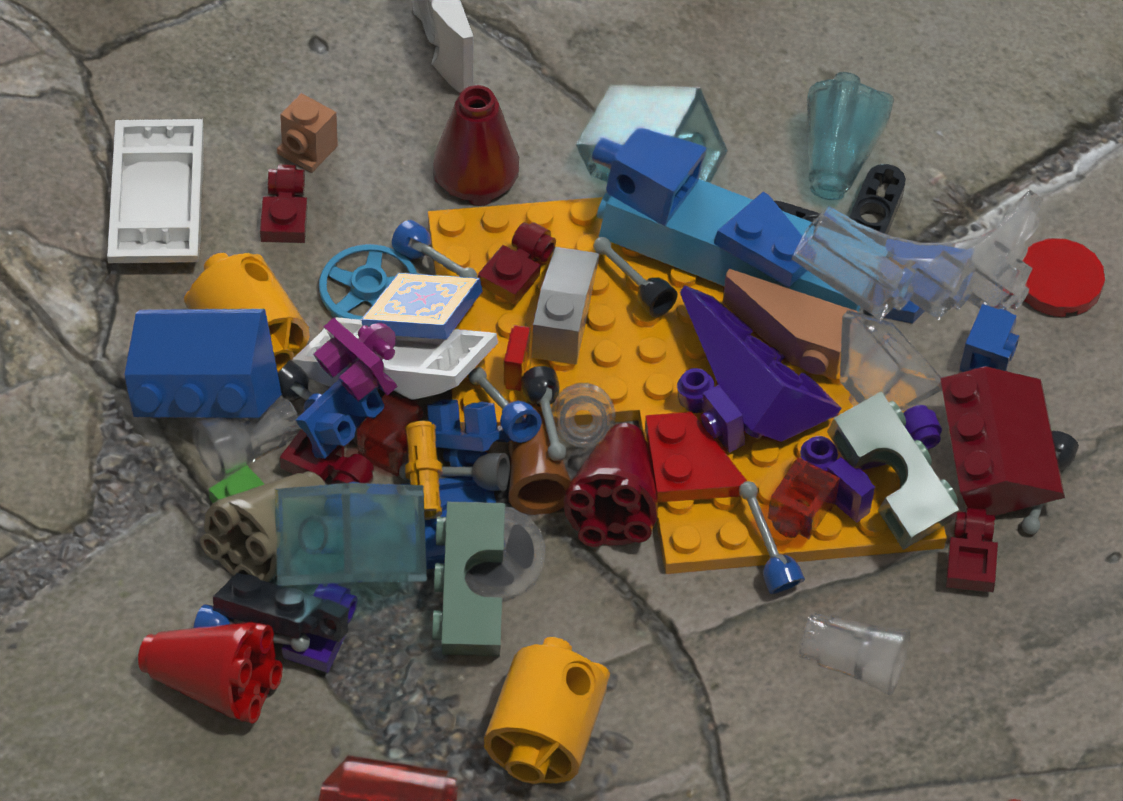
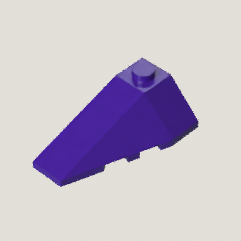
M684 285L680 295L718 385L743 415L744 432L756 439H760L764 435L782 442L837 416L842 408L814 380L805 373L798 375L781 362L785 356L774 347H769L761 340L751 336L753 330L717 299Z

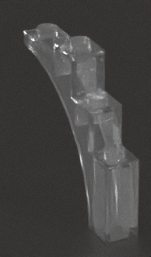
M1029 190L1006 211L995 229L977 238L953 243H920L892 237L861 225L828 206L806 228L791 259L879 320L893 308L901 310L909 300L937 320L944 316L952 307L955 310H959L967 300L979 309L982 304L996 309L1007 310L1010 307L1015 310L1022 304L1029 292V288L1025 284L1032 267L1022 261L1028 251L1024 243L1033 235L1040 224L1041 219L1036 216L1044 199Z

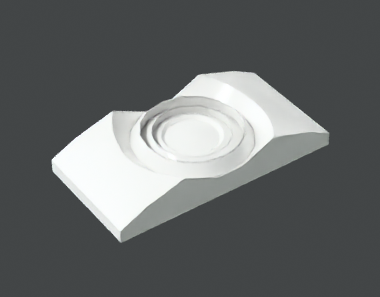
M413 0V14L422 21L429 42L436 46L432 65L448 84L461 93L465 88L473 85V33L461 1Z
M203 119L115 120L108 263L199 261L203 183Z
M335 318L359 339L358 331L362 327L361 320ZM324 328L292 361L299 365L309 378L331 387L338 380V377L350 368L352 364L350 363L334 378H331L320 367L313 353L331 339ZM454 329L446 340L396 336L393 348L395 355L390 360H382L384 363L383 372L394 380L398 386L394 391L411 400L443 393L457 387L498 344L497 333Z

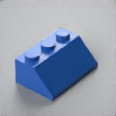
M265 309L139 310L136 313L124 373L133 417L259 418L282 395Z

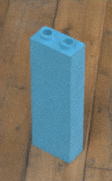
M699 179L666 226L659 224L610 196L608 193H605L597 212V218L602 219L599 237H606L614 244L722 286H725L728 270L732 269L858 311V313L874 284L884 250L782 211L816 252L813 266L795 283L787 287L714 244L717 230L753 199Z

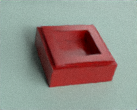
M514 325V328H511L504 359L505 389L522 390L521 378L526 372L529 358L530 327Z

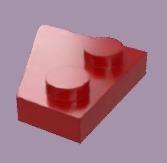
M692 412L645 416L647 445L658 503L741 497L739 487L747 481L746 478Z

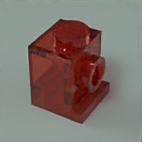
M390 393L382 397L384 409L375 418L367 417L358 428V454L366 457L373 465L398 477L399 468L402 465V456L405 452L408 453L405 426L409 423L420 421L424 413L416 402L407 398L401 399Z
M798 457L770 498L768 519L772 520L774 528L785 537L795 538L799 534L810 539L827 512L831 511L836 503L840 478Z

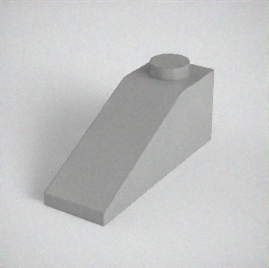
M555 247L541 287L534 318L532 358L577 365L599 261V253Z

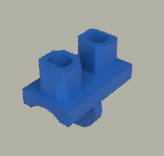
M338 379L322 395L318 393L312 394L304 402L305 412L296 419V422L309 437L314 456L316 458H326L337 446L345 447L355 437L356 428L367 417L375 418L384 409V403L376 387L358 402L348 393Z
M440 399L427 405L428 421L436 426V447L446 448L443 452V458L445 461L450 462L451 467H473L474 462L480 456L487 454L485 451L489 450L493 442L511 441L510 437L503 431L502 426L497 425L494 403L478 402L464 406L465 422H460L457 400Z

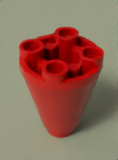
M254 622L158 632L156 635L149 634L143 639L138 653L139 668L142 672L148 673L150 678L234 720L252 724L258 720L269 690L278 688L283 674L281 661L275 660L273 628L270 625Z

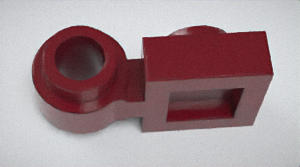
M278 164L277 169H269L268 195H277V197L263 196L260 226L261 242L305 243L308 210L307 197H295L304 196V169H296V165Z
M524 222L515 231L512 238V246L517 248V251L502 245L478 273L482 288L513 305L517 304L540 276V264L536 263V261H547L556 246V239L551 237V231L535 222L531 224Z
M302 429L280 456V468L289 473L303 474L309 471L320 476L323 481L328 476H332L331 487L333 491L350 482H359L367 490L373 481L372 473L374 472L373 464L366 457L360 454H352L350 457H345L344 446H337L326 458H316L312 452L311 441Z
M966 508V512L958 511L956 513L954 537H950L948 550L947 588L994 592L998 542H992L995 515L986 514L985 509Z

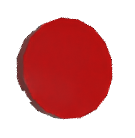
M1048 238L1033 243L1022 252L1015 271V282H1017L1020 288L1019 293L1023 300L1037 311L1058 317H1065L1066 313L1078 311V315L1087 312L1098 302L1105 283L1104 266L1096 254L1083 244L1068 239Z

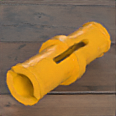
M416 421L405 426L409 461L405 465V477L410 480L412 517H416L419 520H430L442 515L439 478L442 476L443 470L442 463L437 460L435 424H432L430 421Z

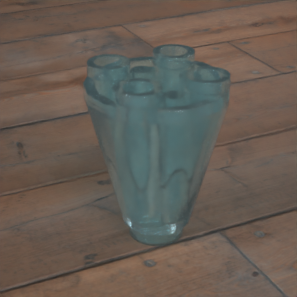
M839 72L835 75L834 79L816 82L809 88L807 95L808 179L811 183V192L826 200H840L844 197L845 192L851 189L887 127L894 103L892 95L883 91H877L860 83L861 80L857 75L848 72Z

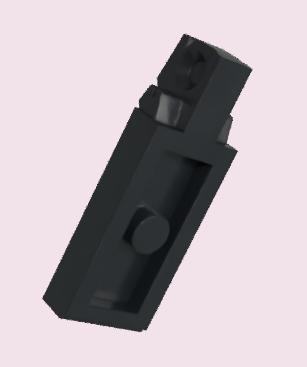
M236 573L213 596V610L221 615L245 623L254 622L270 625L274 632L300 639L305 633H311L340 642L348 633L349 608L329 599L325 600L305 594L295 588H286L260 580L253 575Z

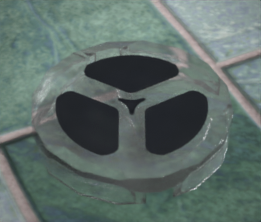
M505 507L503 562H483L471 568L465 577V582L472 592L483 597H501L502 602L515 599L516 596L522 595L525 591L527 592L535 586L544 569L546 546L540 529L529 516L514 508Z

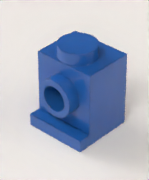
M982 304L965 343L959 371L965 372L984 366L1007 371L1009 361L1014 356L1020 338L1019 335L1013 334L1017 315L1004 309H996Z

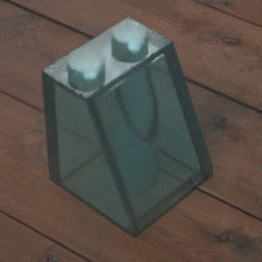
M610 85L576 144L590 175L605 182H608L610 169L592 161L594 148L602 136L624 145L636 128L643 127L707 147L699 179L711 183L728 152L700 87Z
M343 483L275 489L278 586L388 584L427 581L423 485Z

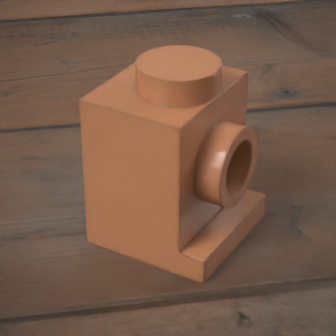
M301 93L280 114L282 144L277 148V154L313 173L338 146L336 112Z

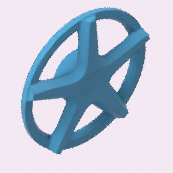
M365 244L350 247L336 254L323 268L319 278L321 300L333 318L361 320L363 316L348 313V311L363 301H368L373 305L395 277H387L385 271L381 268L382 253L398 259L404 264L409 273L418 274L414 265L408 258L386 246ZM369 251L366 264L358 267L354 272L335 266L337 262L348 255ZM328 276L351 288V291L337 304L332 301L327 290Z

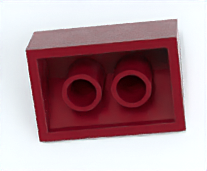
M986 366L940 378L960 493L968 508L985 509L986 514L997 516L1065 498L1041 379Z

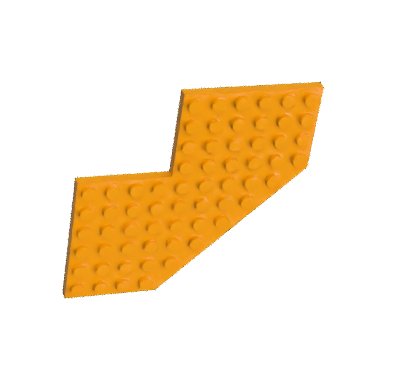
M603 197L428 211L431 248L463 268H473L478 278V273L502 245L517 251V248L512 246V238L522 223L531 224L535 222L551 231V237L556 239L555 247L596 253L593 244L599 238L602 219L597 218V212ZM611 242V248L645 280L659 277L667 281L676 289L677 299L673 307L666 314L657 318L651 317L638 302L637 293L639 286L605 254H599L577 365L532 358L533 323L541 287L553 253L545 262L536 261V263L540 264V276L516 305L482 288L483 292L455 329L497 333L498 344L476 367L485 370L487 380L509 403L523 401L542 412L541 407L527 401L523 390L505 389L504 359L511 328H514V325L530 327L529 358L526 371L537 366H547L557 373L560 385L559 395L555 402L550 404L556 428L639 420L640 430L647 441L645 431L646 415L689 412L678 400L677 383L684 372L693 368L702 369L713 378L714 387L718 386L680 291L686 285L714 297L723 304L725 286ZM433 259L435 275L459 277V275ZM753 330L751 336L772 347ZM851 349L848 350L836 379L811 374L803 368L792 365L785 358L781 362L796 374L805 373L814 380L842 408L837 416L882 391L888 402L894 401L903 413L915 406L910 385ZM469 374L457 387L450 389L451 399L458 401L460 422H465L464 406L471 403L488 402L494 403L497 425L501 426L500 419L503 409L481 386L473 385L469 381ZM704 412L693 413L702 424L701 414H703ZM835 417L782 442L764 435L760 439H756L744 432L745 445L730 453L718 438L714 439L746 480L753 482L757 486L758 493L756 498L779 554L788 555L795 559L796 562L945 548L947 537L944 526L904 550L878 512L885 497L900 489L899 477L891 466L883 465L862 470L869 477L875 489L870 513L857 523L823 494L824 484L821 481L811 480L805 476L799 467V456L803 443L815 436H824L832 441L827 431ZM837 449V451H838V458H837V459H839L840 457L843 458V456L841 455V453H840L839 450ZM742 497L658 503L656 523L665 574L766 565L770 559L748 501Z

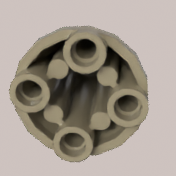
M307 471L303 474H293L219 499L205 513L204 529L206 534L200 539L201 547L208 557L219 560L231 574L253 575L260 580L270 582L281 571L322 513L323 503L329 496L328 487L320 476Z

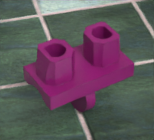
M335 318L323 326L331 339L313 355L320 367L331 378H334L350 363L352 364L338 379L348 393L358 402L375 387H378L386 395H389L398 387L395 381L383 372L384 363L382 360H390L395 355L393 348L396 336L390 327L384 323H376L369 327L366 325L362 326L358 331V339Z

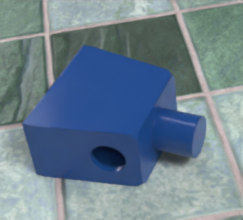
M641 127L635 129L624 145L602 136L594 148L592 161L610 169L606 186L610 196L659 224L666 226L697 184L707 147Z

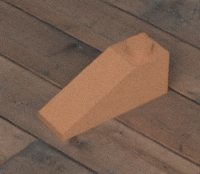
M729 269L725 278L723 304L770 346L784 355V358L792 365L803 368L811 374L836 379L854 338L858 311Z

